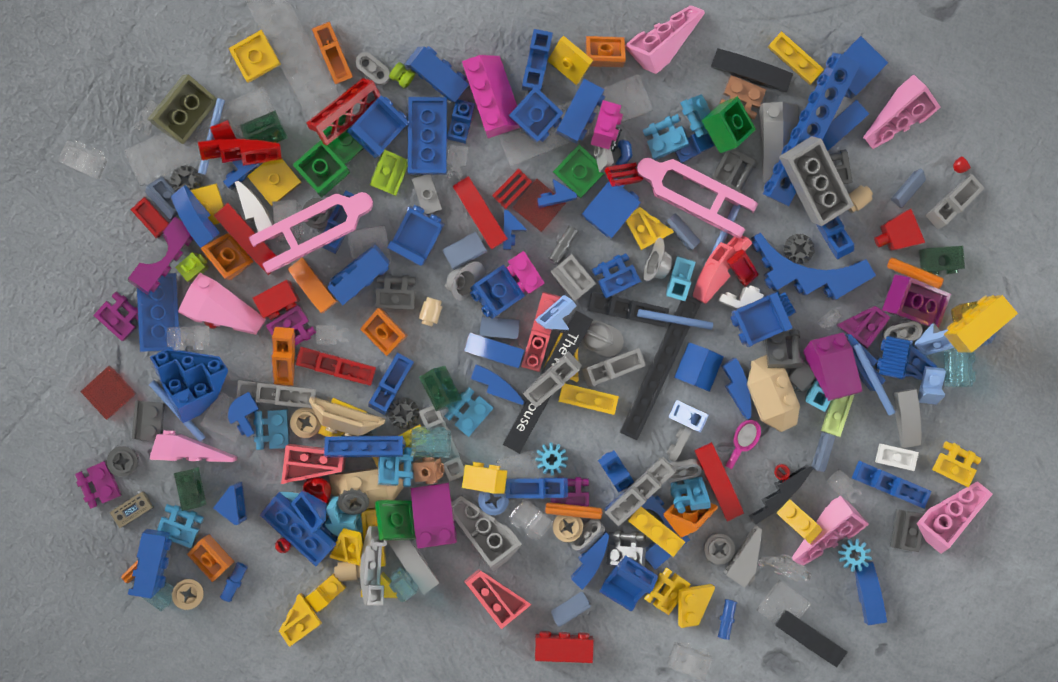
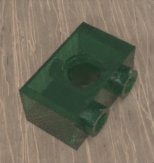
M276 110L240 125L244 139L277 143L288 138Z
M963 246L919 250L920 269L939 275V271H946V274L959 273V269H965ZM940 256L945 259L944 266L939 264Z
M446 366L433 368L419 377L436 411L449 408L462 400Z
M199 467L174 473L182 511L206 505Z

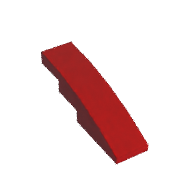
M218 139L198 142L201 160L221 157L222 163L242 160L244 166L282 159L279 143L248 139Z
M467 176L453 185L454 190L491 250L508 240L470 177Z
M229 203L225 204L214 214V217L266 272L263 263L277 255L269 248L265 241L253 247L249 237L256 234L255 230Z
M300 346L295 363L297 366L370 386L376 370L374 366Z
M712 442L694 450L726 521L728 522L744 514Z

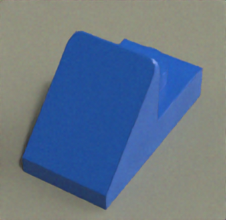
M695 133L688 138L690 145L675 151L679 162L683 163L715 145L709 133L697 137Z
M242 160L232 161L238 170L228 173L226 175L227 179L223 182L232 190L236 187L235 182H243L261 164L256 163L243 166Z
M553 179L555 194L552 195V192L541 194V198H537L539 208L576 200L577 195Z
M504 210V234L508 240L503 242V250H511V246H515V234H512V231L527 232V229L508 210Z

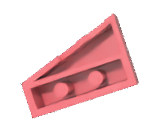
M288 444L285 448L281 484L342 472L345 470L346 457H325L324 448Z
M479 569L464 581L501 629L532 605Z

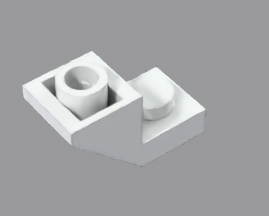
M749 286V288L745 287L742 289L738 300H736V295L726 292L719 295L717 302L736 309L761 299L764 295L759 293L760 289Z

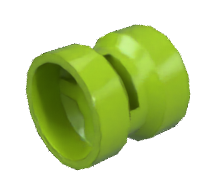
M398 62L390 72L389 78L399 82V85L406 89L416 74L411 70H407L404 64Z

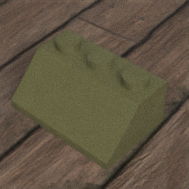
M189 74L182 75L147 120L163 133L183 145L215 106L217 98Z

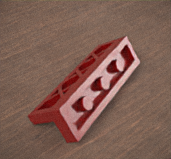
M362 78L306 123L310 130L317 132L324 145H328L352 126L376 99L381 96L374 81ZM373 92L375 99L370 103L366 102L368 94ZM360 103L359 112L352 114L354 105ZM343 114L347 115L345 123L338 125L339 117ZM328 126H332L331 134L326 138L323 130Z

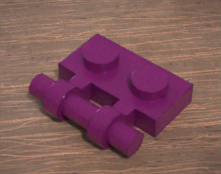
M115 292L112 298L116 302L112 305L109 301H106L93 316L121 341H125L137 328L132 321L133 319L138 320V307L131 305L128 302L129 299L124 295L121 296L118 292ZM121 307L129 312L126 317L119 311Z
M297 305L266 325L271 335H273L275 327L294 328V331L298 329L300 334L295 337V348L296 345L304 340L308 341L312 335L317 333L313 326L307 330L304 328L303 325L308 323L309 320L300 305Z
M107 460L87 468L89 476L86 478L82 471L75 474L77 486L81 487L85 496L83 499L85 503H88L90 509L98 506L95 501L98 497L103 504L122 495L113 474L108 469ZM89 482H93L97 492H91L88 485Z
M575 477V479H568V486H575V492H568V497L551 498V503L589 507V492H581V486H589V478L581 479V477Z

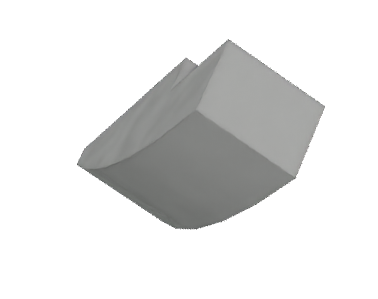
M971 174L925 216L937 229L946 226L958 213L963 211L985 188Z
M637 348L581 370L587 386L590 387L646 365L640 349Z
M568 351L544 372L523 395L535 407H538L560 389L567 380L574 376L582 365Z
M917 389L894 392L897 409L895 410L901 448L921 445V417Z

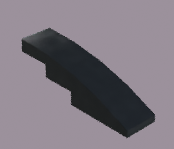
M717 48L711 64L713 69L728 72L732 76L749 80L753 84L783 92L788 91L793 77V73L719 48Z
M591 292L587 311L666 327L665 321L638 317L637 314L639 309L668 314L669 308L614 296L605 298L604 294Z
M805 465L791 473L786 480H779L774 483L777 491L761 499L765 506L749 515L751 521L756 525L785 504L805 482L813 470L812 467Z
M786 609L775 623L776 627L836 668L848 653Z

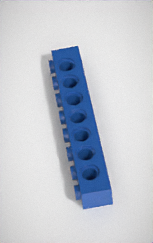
M833 53L828 58L826 68L819 76L817 86L810 94L808 104L801 112L799 122L792 130L791 138L781 154L786 153L811 136L823 140L860 66L858 62L839 53ZM837 71V72H838V78L835 80V79H834V74H835V72ZM829 89V96L826 98L825 92ZM820 107V114L817 116L816 110ZM811 125V132L807 133V128ZM779 160L773 168L770 180L764 186L763 195L789 206L796 190L781 160ZM783 178H785V183L783 186H781L780 182Z

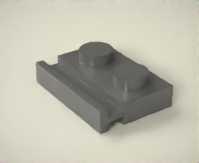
M135 401L132 439L155 441L157 434L162 433L165 403Z
M896 509L890 547L919 552L922 533L917 522L924 514Z

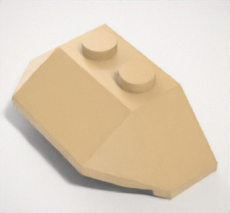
M767 355L751 361L747 386L761 421L779 432L797 425L800 404L786 369L768 368Z
M313 396L309 399L321 425L325 426L327 431L337 433L338 430L345 432L344 436H362L383 425L386 421L385 418Z
M399 464V471H404V464ZM378 468L329 475L332 495L339 496L344 490L348 491L351 488L354 490L361 489L363 493L366 492L369 498L367 509L375 508V502L378 500H395L404 488L403 479L400 478L397 486L378 485ZM354 498L353 500H350V505H351L354 501H357V498Z

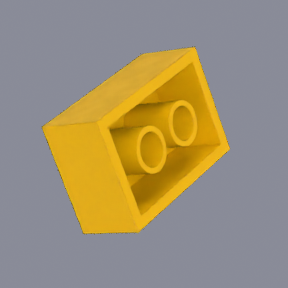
M1003 295L982 297L974 309L970 308L962 314L963 318L959 322L955 321L947 327L948 331L944 333V336L958 352L972 353L1018 314Z

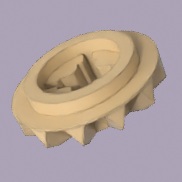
M311 408L296 410L290 420L292 431L302 438L314 436L321 427L318 417ZM310 416L309 423L312 426L303 428V422L300 419H306Z
M558 515L555 518L553 532L559 540L570 543L582 535L584 525L580 517ZM564 520L569 524L574 523L571 527L573 534L568 530L563 531L566 527Z
M184 579L177 582L176 586L172 589V600L180 609H193L203 599V588L194 579ZM190 587V592L195 596H188L185 600V596L181 592H186Z

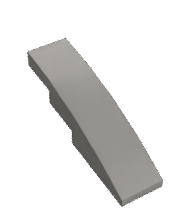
M238 380L236 399L250 392L255 402L312 408L309 399L312 396L315 397L316 389Z
M661 457L605 513L617 526H620L646 503L647 499L661 488L665 481L676 473V469L664 457Z
M387 540L423 594H426L440 583L413 540Z

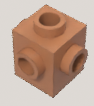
M426 455L413 462L415 482L437 483V480L443 477L444 464L441 461V457L434 458V455Z

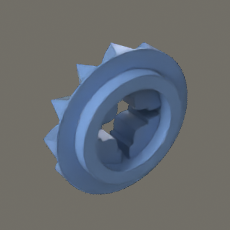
M506 491L504 494L492 493L494 497L501 496L497 500V507L492 502L486 503L491 498L490 493L480 492L478 503L483 512L489 515H498L505 511L509 503V498H506Z

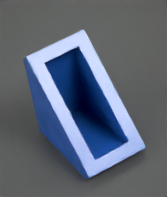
M301 491L292 501V507L310 532L314 534L326 521L327 503L305 491Z

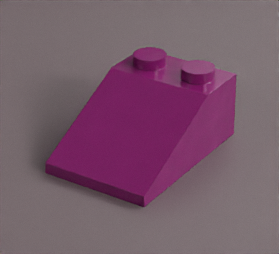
M895 274L882 310L928 327L935 323L939 328L951 294L913 278Z
M844 332L809 342L803 354L828 401L863 391L853 349Z
M449 482L411 488L417 549L456 543L457 535Z

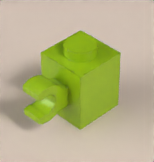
M194 252L175 267L184 279L193 283L199 273L203 274L209 269L206 264L208 262L201 253L198 255Z

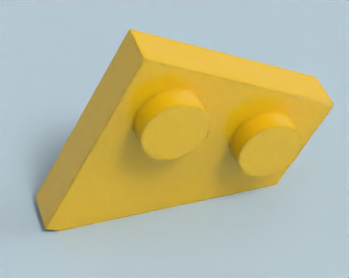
M344 528L338 536L330 558L360 566L363 548L361 532Z

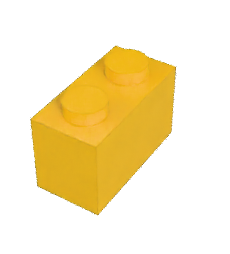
M481 462L465 465L462 488L493 494H504L507 470H501V466L489 464V467H484V463Z
M790 499L777 512L780 518L809 544L823 531L812 518Z

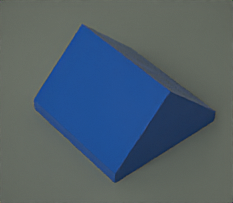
M688 342L674 378L710 392L724 356Z
M242 482L231 485L213 507V509L234 525H239L247 520Z

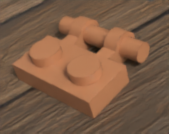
M731 75L723 95L730 97L729 99L738 96L741 102L746 103L744 108L750 119L755 120L757 113L751 111V107H760L767 89Z

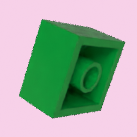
M738 96L720 103L701 120L720 154L737 148L756 130Z
M321 140L293 164L297 172L321 198L350 174L345 164Z

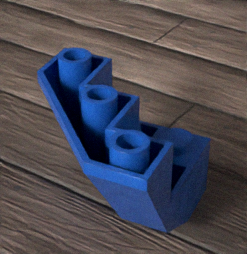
M166 349L150 356L164 391L182 423L200 416L218 398L228 373V368L219 356Z

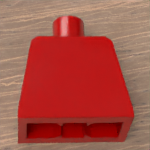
M912 209L901 212L881 225L882 234L874 237L878 248L887 245L890 251L925 243Z

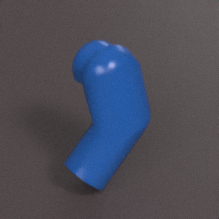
M622 139L618 142L621 156L616 161V165L627 164L632 158L631 143Z

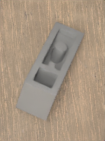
M757 525L754 526L723 571L728 577L744 588L755 579L754 574L757 569L762 529Z

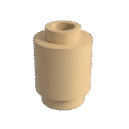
M860 185L849 194L854 205L848 209L851 213L858 212L873 200V193L869 187Z
M427 297L426 302H423L419 316L422 324L433 327V323H438L442 301Z
M338 562V566L334 568L335 578H339V581L358 580L360 578V566L347 562Z

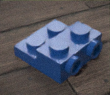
M534 87L510 113L509 117L537 143L539 140L543 142L549 136L548 130L552 126L554 128L558 126L562 121L561 116L563 112L537 87Z
M504 264L470 287L471 297L475 301L479 300L483 306L481 308L483 314L486 317L490 316L491 319L525 297V294Z

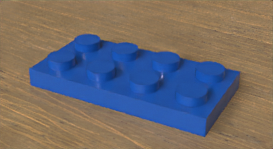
M408 97V174L447 175V97Z
M168 273L166 277L162 276L158 281L160 285L154 293L150 291L147 295L137 288L140 352L163 351L166 349L180 350L176 273Z
M280 492L260 514L268 524L315 566L336 545L320 528L312 534L292 507L288 498Z

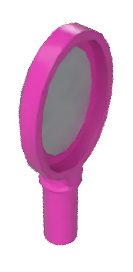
M749 419L738 426L733 438L735 449L726 463V467L732 470L741 452L749 451L757 444L761 435V427L757 421Z

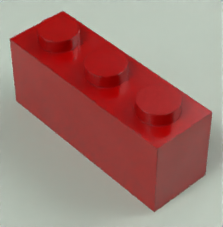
M540 631V634L535 636V661L593 663V636H589V633L580 632L578 635H570L569 632L551 634L549 631Z

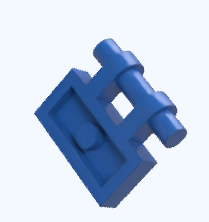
M626 253L621 256L616 255L606 263L601 262L592 269L595 276L598 274H603L604 276L598 283L605 298L641 282L633 264L628 267L625 266L624 262L629 260ZM617 266L619 271L610 274L609 269Z

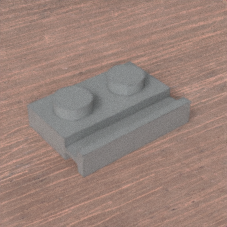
M572 254L550 272L574 302L596 284Z

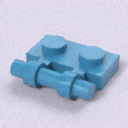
M700 94L689 100L682 101L680 103L683 108L682 112L689 119L692 132L695 131L697 137L708 134L701 120L711 111L703 95Z
M678 114L672 117L667 116L665 120L656 124H649V127L643 129L645 137L651 134L654 137L647 141L654 160L690 145L684 127H675V123L681 121ZM666 127L669 128V132L660 135V130Z
M470 387L459 395L460 398L454 405H450L449 411L444 415L449 421L454 415L458 417L459 420L454 425L468 437L494 408L480 395L475 401L470 397L475 391ZM465 403H468L470 407L464 414L459 411Z
M288 409L268 410V418H262V411H255L253 425H255L256 436H254L256 450H263L264 442L268 441L269 449L286 448V445L290 444ZM263 424H268L269 435H263Z
M404 448L403 457H379L378 485L397 486L400 478L403 479L404 487L411 486V479H413V472H411V463L413 462L412 448ZM399 461L404 462V471H399Z
M703 477L683 480V484L680 485L677 482H671V496L674 497L673 503L679 513H684L685 506L690 505L691 511L710 508L711 502Z
M167 504L165 511L171 513L170 518L161 517L157 530L170 532L169 539H172V542L193 548L199 532L198 528L192 527L193 523L201 524L204 517L197 515L195 511L183 510L178 505L172 506ZM180 516L187 519L186 524L176 521L177 517Z

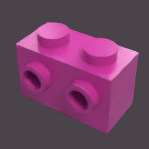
M602 101L591 145L609 149L612 140L616 141L619 130L615 128L616 125L621 124L623 114L620 113L622 105Z
M524 251L508 261L509 266H507V269L512 276H517L520 281L517 284L523 293L526 291L529 295L545 284Z

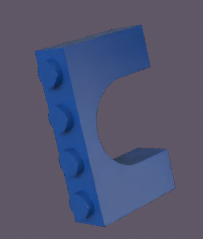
M621 495L606 506L604 510L606 511ZM651 495L642 507L658 513L662 523L677 534L664 517L666 510L662 506L665 503L658 495L656 497ZM687 535L682 537L685 541L684 545L690 541ZM654 541L646 547L645 558L655 570L671 557L668 552Z

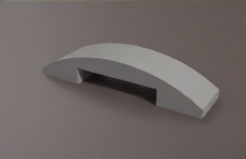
M437 404L420 410L419 414L439 457H441L449 481L463 476L464 464Z
M369 526L361 554L360 581L362 596L366 606L383 605L384 585H380L382 546L387 545V540H379L378 526Z

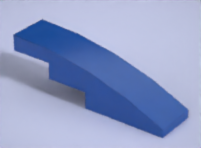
M858 461L852 479L924 509L932 492L861 461Z

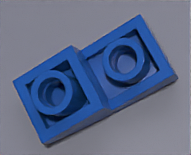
M457 99L447 135L448 140L466 144L475 103Z

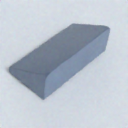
M922 169L914 171L894 194L891 201L900 208H903L925 182L924 171Z
M162 176L146 187L145 193L170 220L178 214L171 198L175 193L174 189Z
M676 213L666 221L665 224L674 231V234L688 250H692L700 243L697 236Z
M474 232L443 249V252L452 269L455 270L484 254L487 250L478 234Z
M482 317L480 336L518 339L520 320Z
M821 433L811 466L812 469L821 472L826 471L835 435Z
M580 592L553 609L551 614L557 626L561 627L591 608V605L584 592Z

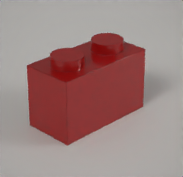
M285 280L252 298L262 317L265 319L269 318L270 320L280 316L279 312L284 309L287 311L297 306L296 303L300 301L290 280Z

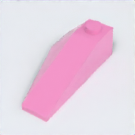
M689 6L672 15L670 21L654 25L655 29L645 34L644 31L639 33L625 45V48L643 69L657 74L670 63L705 12L697 7Z
M912 75L896 90L863 138L874 149L893 139L896 133L902 130L904 132L909 130L910 126L914 123L926 121L941 107L927 86L915 75Z
M199 273L190 285L178 310V313L195 322L202 323V321L214 323V326L232 327L233 330L255 335L266 321L253 308L217 281L202 273Z
M163 430V433L157 434L150 455V460L177 461L186 458L188 461L206 459V461L234 462L237 460L235 455L182 434H175L174 430Z
M977 481L928 509L917 522L925 541L940 554L948 550L993 494Z
M839 496L831 501L830 505L825 508L816 521L823 531L810 544L803 540L792 559L799 565L804 566L821 556L826 548L837 547L838 541L845 537L848 539L854 537L869 524L846 499Z

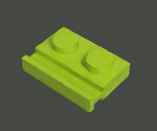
M384 149L369 185L396 196L408 167V159Z

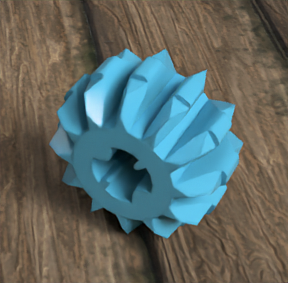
M552 442L549 443L550 449H547L546 445L543 444L544 452L537 450V453L542 457L535 458L537 462L542 461L537 466L538 469L545 466L544 474L547 473L548 469H550L551 475H554V469L561 473L559 466L564 468L567 466L561 462L568 460L567 456H561L566 450L562 449L558 452L560 444H557L555 449H553ZM550 454H554V457L557 456V460H554L552 464L549 460L546 461Z
M849 539L847 540L849 547L845 544L841 545L846 551H838V554L844 555L843 558L839 559V562L846 560L847 562L843 567L847 568L851 564L850 570L852 572L855 570V565H857L859 571H862L861 563L868 567L869 564L864 560L872 559L871 556H865V553L871 552V549L863 550L866 546L865 542L858 546L859 539L855 540V545ZM852 550L860 553L857 561L854 558H850Z

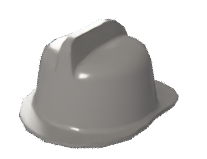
M661 237L655 241L650 257L645 264L643 276L646 281H651L653 278H666L673 265L671 255L664 251V240Z
M471 262L462 269H455L448 275L447 283L444 286L452 292L455 299L459 301L464 300L470 295V287L485 277V268L479 262Z
M593 320L581 343L588 350L610 357L615 356L621 351L624 341L619 330L601 321Z

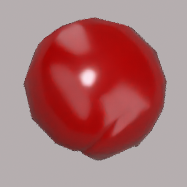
M320 477L308 478L303 484V491L326 503L329 502L332 488L328 481Z

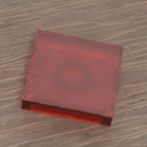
M536 179L512 208L542 233L566 202L539 208L537 198H541V194L552 192V195H554L555 193L540 180Z
M111 366L105 368L80 391L106 420L136 395L133 389Z

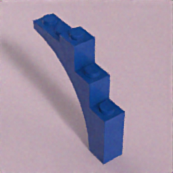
M761 233L751 238L753 249L756 252L759 251L762 256V264L766 269H770L769 272L764 274L766 277L764 281L769 289L772 288L773 291L782 288L794 280V287L799 294L807 295L823 285L825 287L823 288L825 295L832 300H836L876 276L867 259L840 269L820 270L807 268L779 254Z

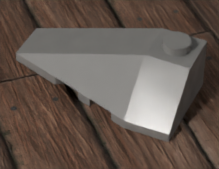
M771 102L762 103L759 107L763 183L770 180L773 168L779 162V156L782 155L783 148L791 138L792 130L799 122L798 104Z
M460 496L452 502L454 520L492 572L507 562L522 545L510 528L483 512L464 497Z

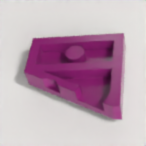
M873 306L839 323L837 327L845 333L851 334L861 345L868 348L891 317L878 307Z

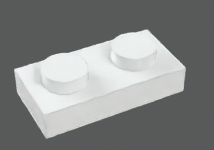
M879 443L875 462L915 471L919 452Z

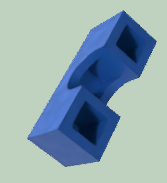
M538 29L533 30L528 62L522 83V90L530 92L534 87H537L540 91L542 90L552 42V32Z

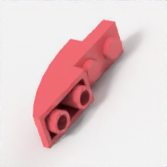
M745 236L741 238L733 237L727 245L721 242L716 247L698 277L693 292L695 299L706 304L731 276L728 273L731 267L727 261L740 249L746 252L752 244L749 238Z
M543 292L535 319L561 297ZM536 320L533 323L521 367L540 372L552 329H545Z

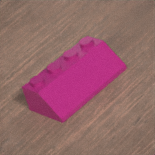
M478 55L462 61L487 138L521 128L509 117L510 113L517 107L500 56Z

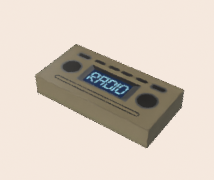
M142 491L112 510L110 514L118 527L122 528L154 506L145 492Z

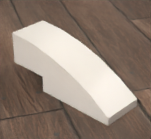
M240 181L235 182L245 218L249 221H255L258 232L274 225L268 210L261 200Z

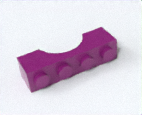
M176 217L173 218L163 231V237L168 246L165 257L153 264L139 263L128 277L129 283L147 295L150 291L153 293L160 285L159 279L162 276L166 277L172 269L170 267L171 263L174 260L177 262L183 254L181 251L185 245L189 246L194 240L183 222Z

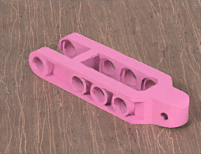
M644 158L638 163V175L651 184L655 197L736 238L742 237L745 229L720 216L717 212L723 201L726 200L754 213L758 206L756 201L674 159L659 163L651 158ZM671 170L683 176L684 180L689 179L700 185V188H706L716 193L717 197L711 209L709 210L664 187L662 180L666 172Z
M363 192L350 198L334 194L252 235L249 239L253 247H256L261 242L268 239L272 240L284 234L291 249L263 263L266 272L270 273L355 231L359 218L372 210L373 200L370 195ZM338 204L343 206L348 216L346 222L298 245L291 232L292 227L302 222H308V219L320 213L324 214L326 210Z

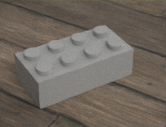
M811 136L779 156L812 223L823 226L854 206L821 138Z

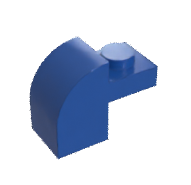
M250 392L235 399L228 410L230 424L238 421V430L242 436L246 435L247 437L254 435L255 432L246 416L259 410Z
M614 450L604 454L598 460L618 492L634 483L631 475Z

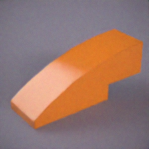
M328 21L312 28L334 83L338 84L352 78V73L331 22Z
M303 257L288 268L290 274L320 313L326 312L338 302Z
M275 327L272 335L274 384L293 386L294 328Z

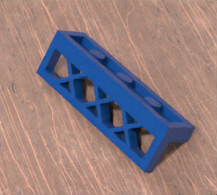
M403 436L325 437L324 456L403 457V448H405L406 442Z

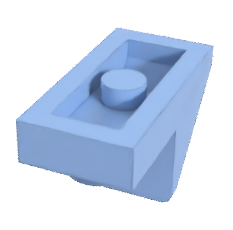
M563 295L535 320L545 329L569 330L562 318L569 315L576 307V304L573 300Z
M935 323L931 324L921 337L915 341V346L925 356L955 348L944 336V333L948 330L940 331Z
M925 366L918 393L919 403L937 405L945 397V393L942 390L946 374L944 368Z
M676 400L669 418L701 432L709 415Z

